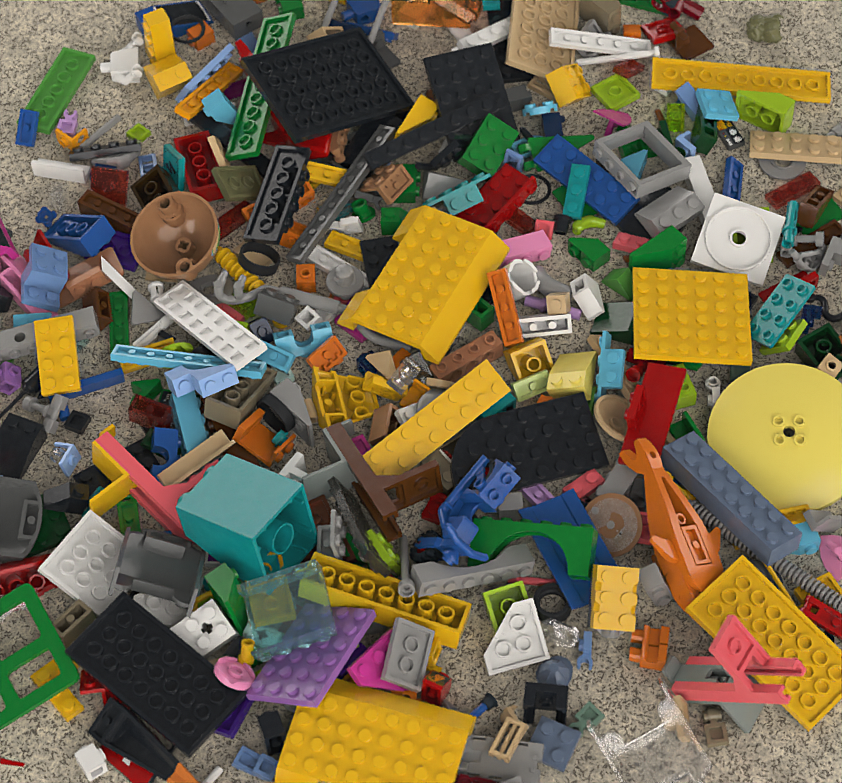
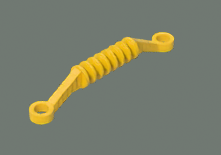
M218 246L215 261L223 269L227 270L235 281H238L240 275H245L246 281L243 288L245 291L250 292L264 285V282L257 275L249 273L240 266L238 257L231 253L229 248ZM272 321V324L276 328L282 329L288 327L284 324Z

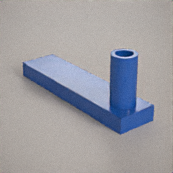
M122 368L82 379V391L60 395L72 399L123 383L125 378ZM54 395L48 396L50 404L52 402ZM68 405L65 411L60 410L58 415L62 422L66 421L70 415Z

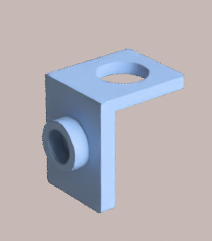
M55 442L54 446L62 456L58 465L65 476L70 477L80 461L81 455L74 444Z

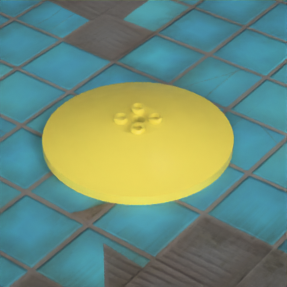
M794 363L770 364L746 372L729 384L717 399L709 417L707 444L777 510L808 504L811 510H822L842 498V383L821 370ZM789 428L792 429L795 434L791 437H787L784 435L783 431Z

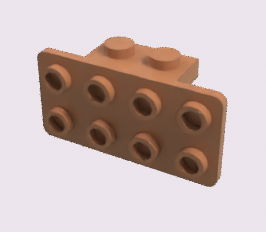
M108 247L96 256L90 257L68 269L69 280L66 282L65 288L60 292V308L84 297L94 287L100 288L112 282L102 271L101 256L121 276L124 275L123 267L112 247Z

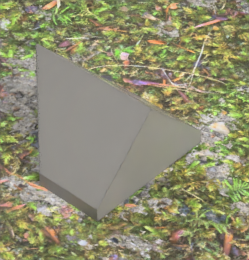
M424 170L422 200L426 201L434 196L438 199L439 194L450 188L454 190V187L464 180L443 173Z

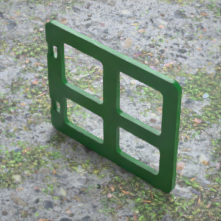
M28 583L19 586L0 598V616L17 605L25 603L41 634L38 639L6 659L0 660V695L5 703V709L0 712V730L69 688L80 677L73 660L65 654L66 647L34 587ZM50 651L60 669V674L25 697L19 698L9 678L10 674L44 652Z

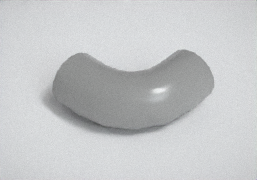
M535 266L538 270L536 272L537 281L540 280L537 290L547 296L550 293L569 292L571 297V286L553 279L547 274L544 267Z

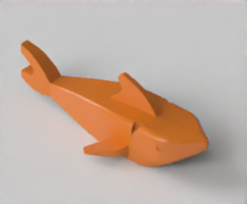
M646 438L636 439L634 441L636 454L631 450H623L619 455L630 469L644 475L647 518L650 532L649 540L655 553L651 556L653 563L656 562L666 578L674 600L685 611L686 607L724 572L718 555L721 530L715 527L708 533L697 512L663 468L657 449Z

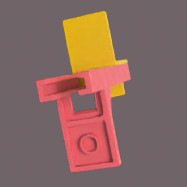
M113 424L101 431L99 437L92 442V462L112 483L89 500L90 510L100 517L130 494L166 531L171 530L172 535L193 542L185 535L175 506L179 498L184 493L190 492L203 478L205 471L210 466H215L219 460L217 459L213 463L205 465L200 473L192 475L186 483L163 486L114 438L116 430Z

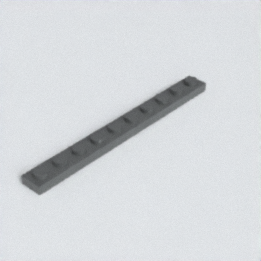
M380 124L286 255L289 262L305 263L370 172L363 154L391 141L397 132L395 127Z

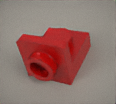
M441 492L431 496L421 514V519L440 525L438 508L445 501L447 495Z

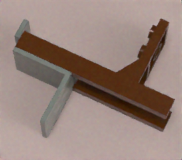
M351 419L322 429L327 455L332 464L301 478L308 501L323 494L328 499L353 488L387 543L403 537L400 527L393 518V516L395 518L399 517L398 511L443 492L440 468L436 459L400 475H374L350 436L355 434ZM395 488L397 498L390 499L386 491Z

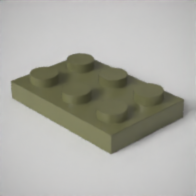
M255 165L214 167L211 170L226 202L257 200L263 180Z

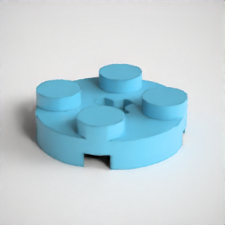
M553 100L542 102V106H536V103L524 105L525 109H522L523 117L527 116V112L530 113V116L549 113L551 108H554V111H558L557 103L554 104Z

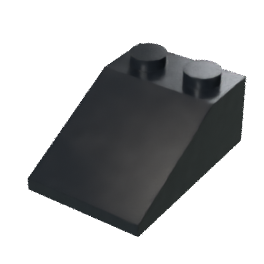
M9 412L0 426V476L22 479L47 439L43 424Z

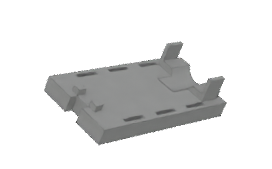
M468 736L458 775H480L481 778L492 779L500 783L520 775L522 783H539L541 771L537 769V765L543 761L544 744L520 741L509 763H506L503 759L499 760L496 756L491 757L488 754L495 740L494 737ZM502 739L496 751H500L505 739ZM513 740L510 741V743H509V745H508V747H507V749H506V751H505L504 754L507 753V751H508V749H509V747H510V745H511V743H512Z

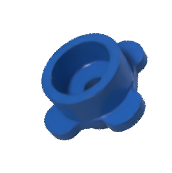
M42 207L35 220L37 223L44 224L46 228H50L53 219L57 217V213L48 210L47 207Z

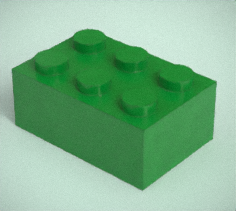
M488 113L483 118L457 163L475 175L482 172L485 175L490 173L491 177L485 180L488 182L496 173L505 157L507 148H511L519 132Z

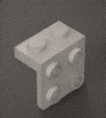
M332 509L331 525L318 526L317 552L342 560V557L346 555V547L343 543V538H346V527L342 525L341 515H338L336 509Z

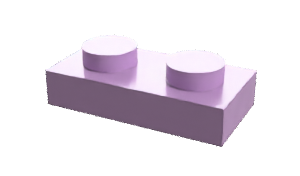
M542 484L518 490L522 492V495L532 506L555 498Z

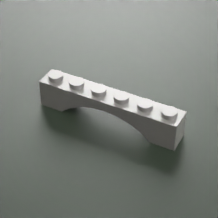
M520 544L506 547L497 558L478 566L452 567L432 561L412 565L410 580L415 584V591L418 597L431 596L433 594L532 575L535 560L527 545Z

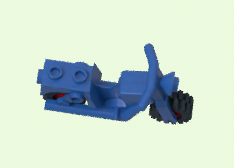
M482 455L438 508V517L443 536L434 530H427L426 534L423 532L421 537L416 539L417 542L412 544L413 548H410L411 553H409L410 558L416 564L430 561L435 563L445 561L450 566L459 564V556H468L486 562L489 559L487 554L475 551L469 546L479 530L478 526L472 522V516L478 509L483 513L497 512L495 511L497 506L504 502L507 494L521 479L514 472L516 468L508 461L503 463L497 458L493 460Z

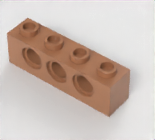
M491 330L445 356L439 365L435 363L429 365V378L456 383L486 359L491 363L503 356V341Z

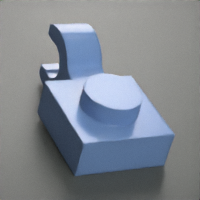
M584 631L583 639H579V652H583V654L577 659L578 670H580L581 664L584 662L589 665L588 669L592 670V631Z

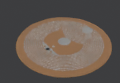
M606 493L597 496L585 507L612 557L624 555L634 548L640 539L643 523L640 511L632 500L621 494Z

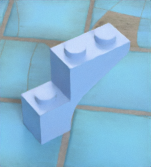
M233 364L196 370L187 369L181 365L164 372L169 390L177 398L194 390L205 398L239 383Z

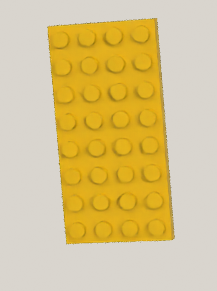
M743 554L686 607L685 611L714 639L727 616L735 615L771 658H798L807 669L803 676H751L759 684H783L785 689L782 693L790 695L792 698L788 705H781L808 732L842 699V650Z

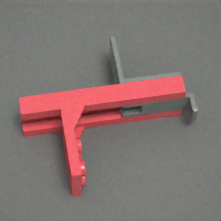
M728 615L708 649L713 656H689L685 664H681L675 656H670L662 669V673L673 684L671 691L676 696L681 695L687 703L719 704L744 733H750L765 704L788 705L792 697L782 693L785 689L783 684H754L746 675L803 676L807 669L798 658H771L735 615Z

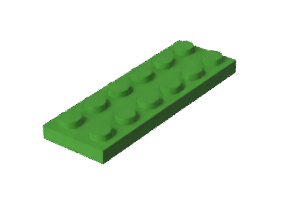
M67 47L62 48L25 107V110L40 112L37 132L51 134L96 61L95 55Z

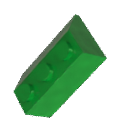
M224 562L206 574L204 578L214 599L242 637L251 613V608L248 604L249 597L244 591L243 584L238 579L240 577L233 567L229 568Z

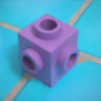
M4 361L0 365V392L11 395L21 387V367Z

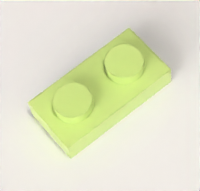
M544 369L511 383L516 401L522 402L546 392L549 376L548 370Z

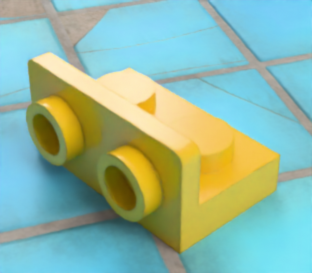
M369 371L365 373L362 390L396 402L407 396L408 388L403 387L401 383L392 382L386 377Z

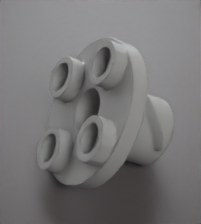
M343 263L328 273L326 285L329 292L334 296L340 297L343 300H349L355 293L362 290L364 276L358 268Z

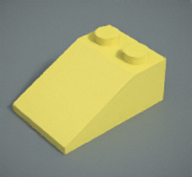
M597 351L560 354L548 376L546 390L549 396L557 399L584 392L586 400H591Z

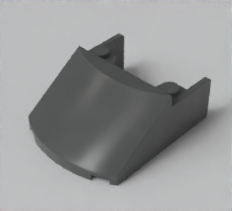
M0 476V562L23 561L32 550L40 532L42 499L36 481Z
M127 527L108 595L112 596L114 588L119 591L130 589L172 601L180 608H187L186 617L190 618L199 591L206 551L203 549L200 551L192 547L193 542L169 533L142 528L141 532L130 531L131 527Z

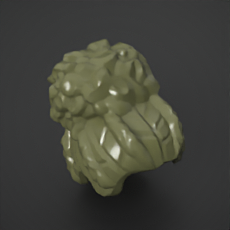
M776 13L765 17L762 15L752 16L746 24L748 38L756 42L765 41L777 44L782 40L779 18L784 17Z

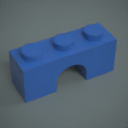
M155 427L152 432L151 452L163 455L166 460L164 465H152L149 472L159 482L160 480L157 478V475L180 459V455H177V450L181 447V436H178L179 429Z

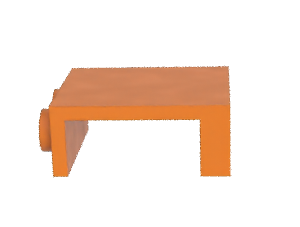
M258 408L238 426L232 439L268 467H271L275 462L279 463L283 459L285 452L287 454L291 452L295 446L293 441L296 435L293 433L281 446L274 447L275 444L271 440L276 434L260 423L265 411Z

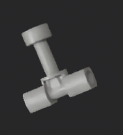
M797 232L794 237V246L797 247L798 243H815L816 247H824V232H816V235H798ZM781 240V257H791L789 252L793 247L790 249L784 248Z
M55 393L51 404L42 405L36 397L28 395L22 402V408L29 412H34L35 410L41 412L45 418L43 421L45 431L55 435L60 423L56 420L60 410L65 411L69 398Z

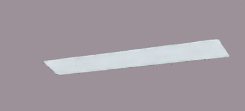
M101 256L102 271L132 299V293L136 289Z

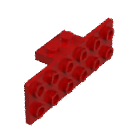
M648 363L642 385L636 384L635 391H632L630 394V406L626 408L624 413V420H627L628 429L621 451L631 450L636 454L634 441L646 438L657 449L661 458L662 449L665 446L687 370L685 368ZM619 455L618 464L626 465Z

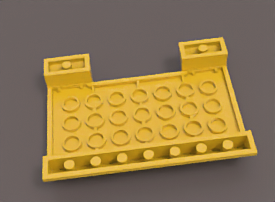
M423 205L408 212L392 237V240L400 242L397 249L372 287L355 293L338 319L337 324L353 331L359 324L420 349L422 359L439 365L488 287L487 273L499 269L510 248L490 229Z
M336 678L317 708L296 707L276 767L274 783H455L468 736L472 735L477 717L374 688L361 687L356 683Z

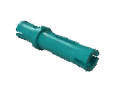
M795 200L787 203L785 225L782 228V246L787 249L794 246V237L797 234L796 223L799 203Z

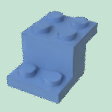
M31 243L29 247V262L21 275V303L58 312L60 308V292L68 280L67 252Z

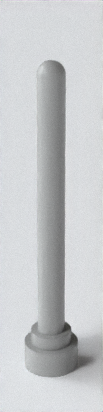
M402 535L403 537L399 538L402 580L398 583V593L402 597L408 598L415 593V584L410 580L407 536Z

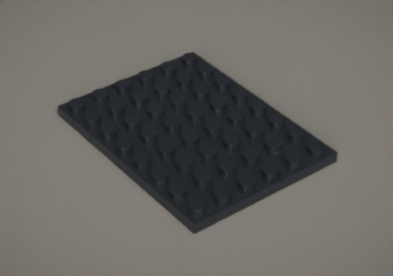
M361 27L241 58L240 61L241 66L294 144L409 111L415 104Z

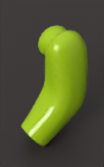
M593 215L584 216L581 220L573 222L572 232L575 235H580L587 228L604 229L606 219Z

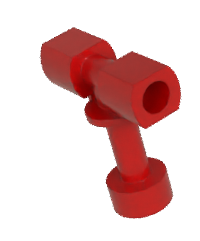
M631 347L627 352L625 360L635 365L627 369L626 378L630 382H638L643 376V372H646L649 362L666 365L667 362L634 359L633 348Z

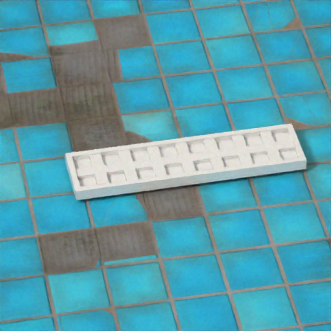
M184 280L153 301L160 311L226 364H233L236 372L268 349L263 341Z

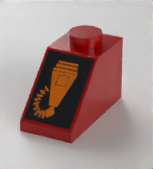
M432 670L422 681L421 700L441 707L443 700L451 689L452 679L443 672Z

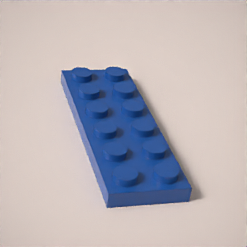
M559 134L533 159L537 166L566 188L568 187L572 164L590 165L591 171L585 203L614 226L640 201V198L635 199L616 178Z

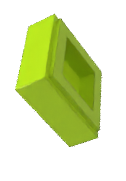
M137 123L126 132V136L129 139L136 138L141 140L142 143L151 136V131Z

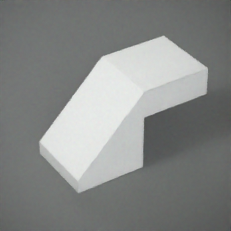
M307 305L294 319L309 331L311 330L310 325L326 321L330 323L337 315L317 309L313 310Z

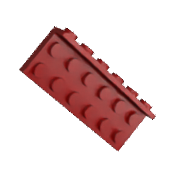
M505 163L479 190L484 201L456 214L455 217L490 229L496 233L501 225L511 218L513 212L524 204L525 199L536 191V177L531 176L529 178Z

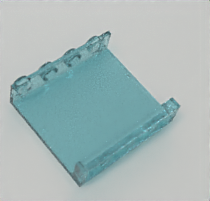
M315 559L237 585L238 593L245 599L252 638L255 641V651L251 652V655L258 661H268L272 656L278 654L286 655L291 653L293 649L307 648L312 643L318 641L325 642L337 635L322 566Z

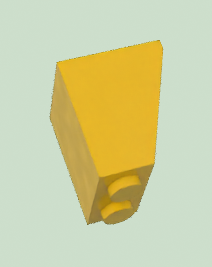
M175 53L142 67L157 100L183 89L193 78L186 62Z

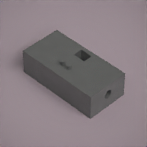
M199 0L235 40L260 28L262 25L263 10L253 0Z

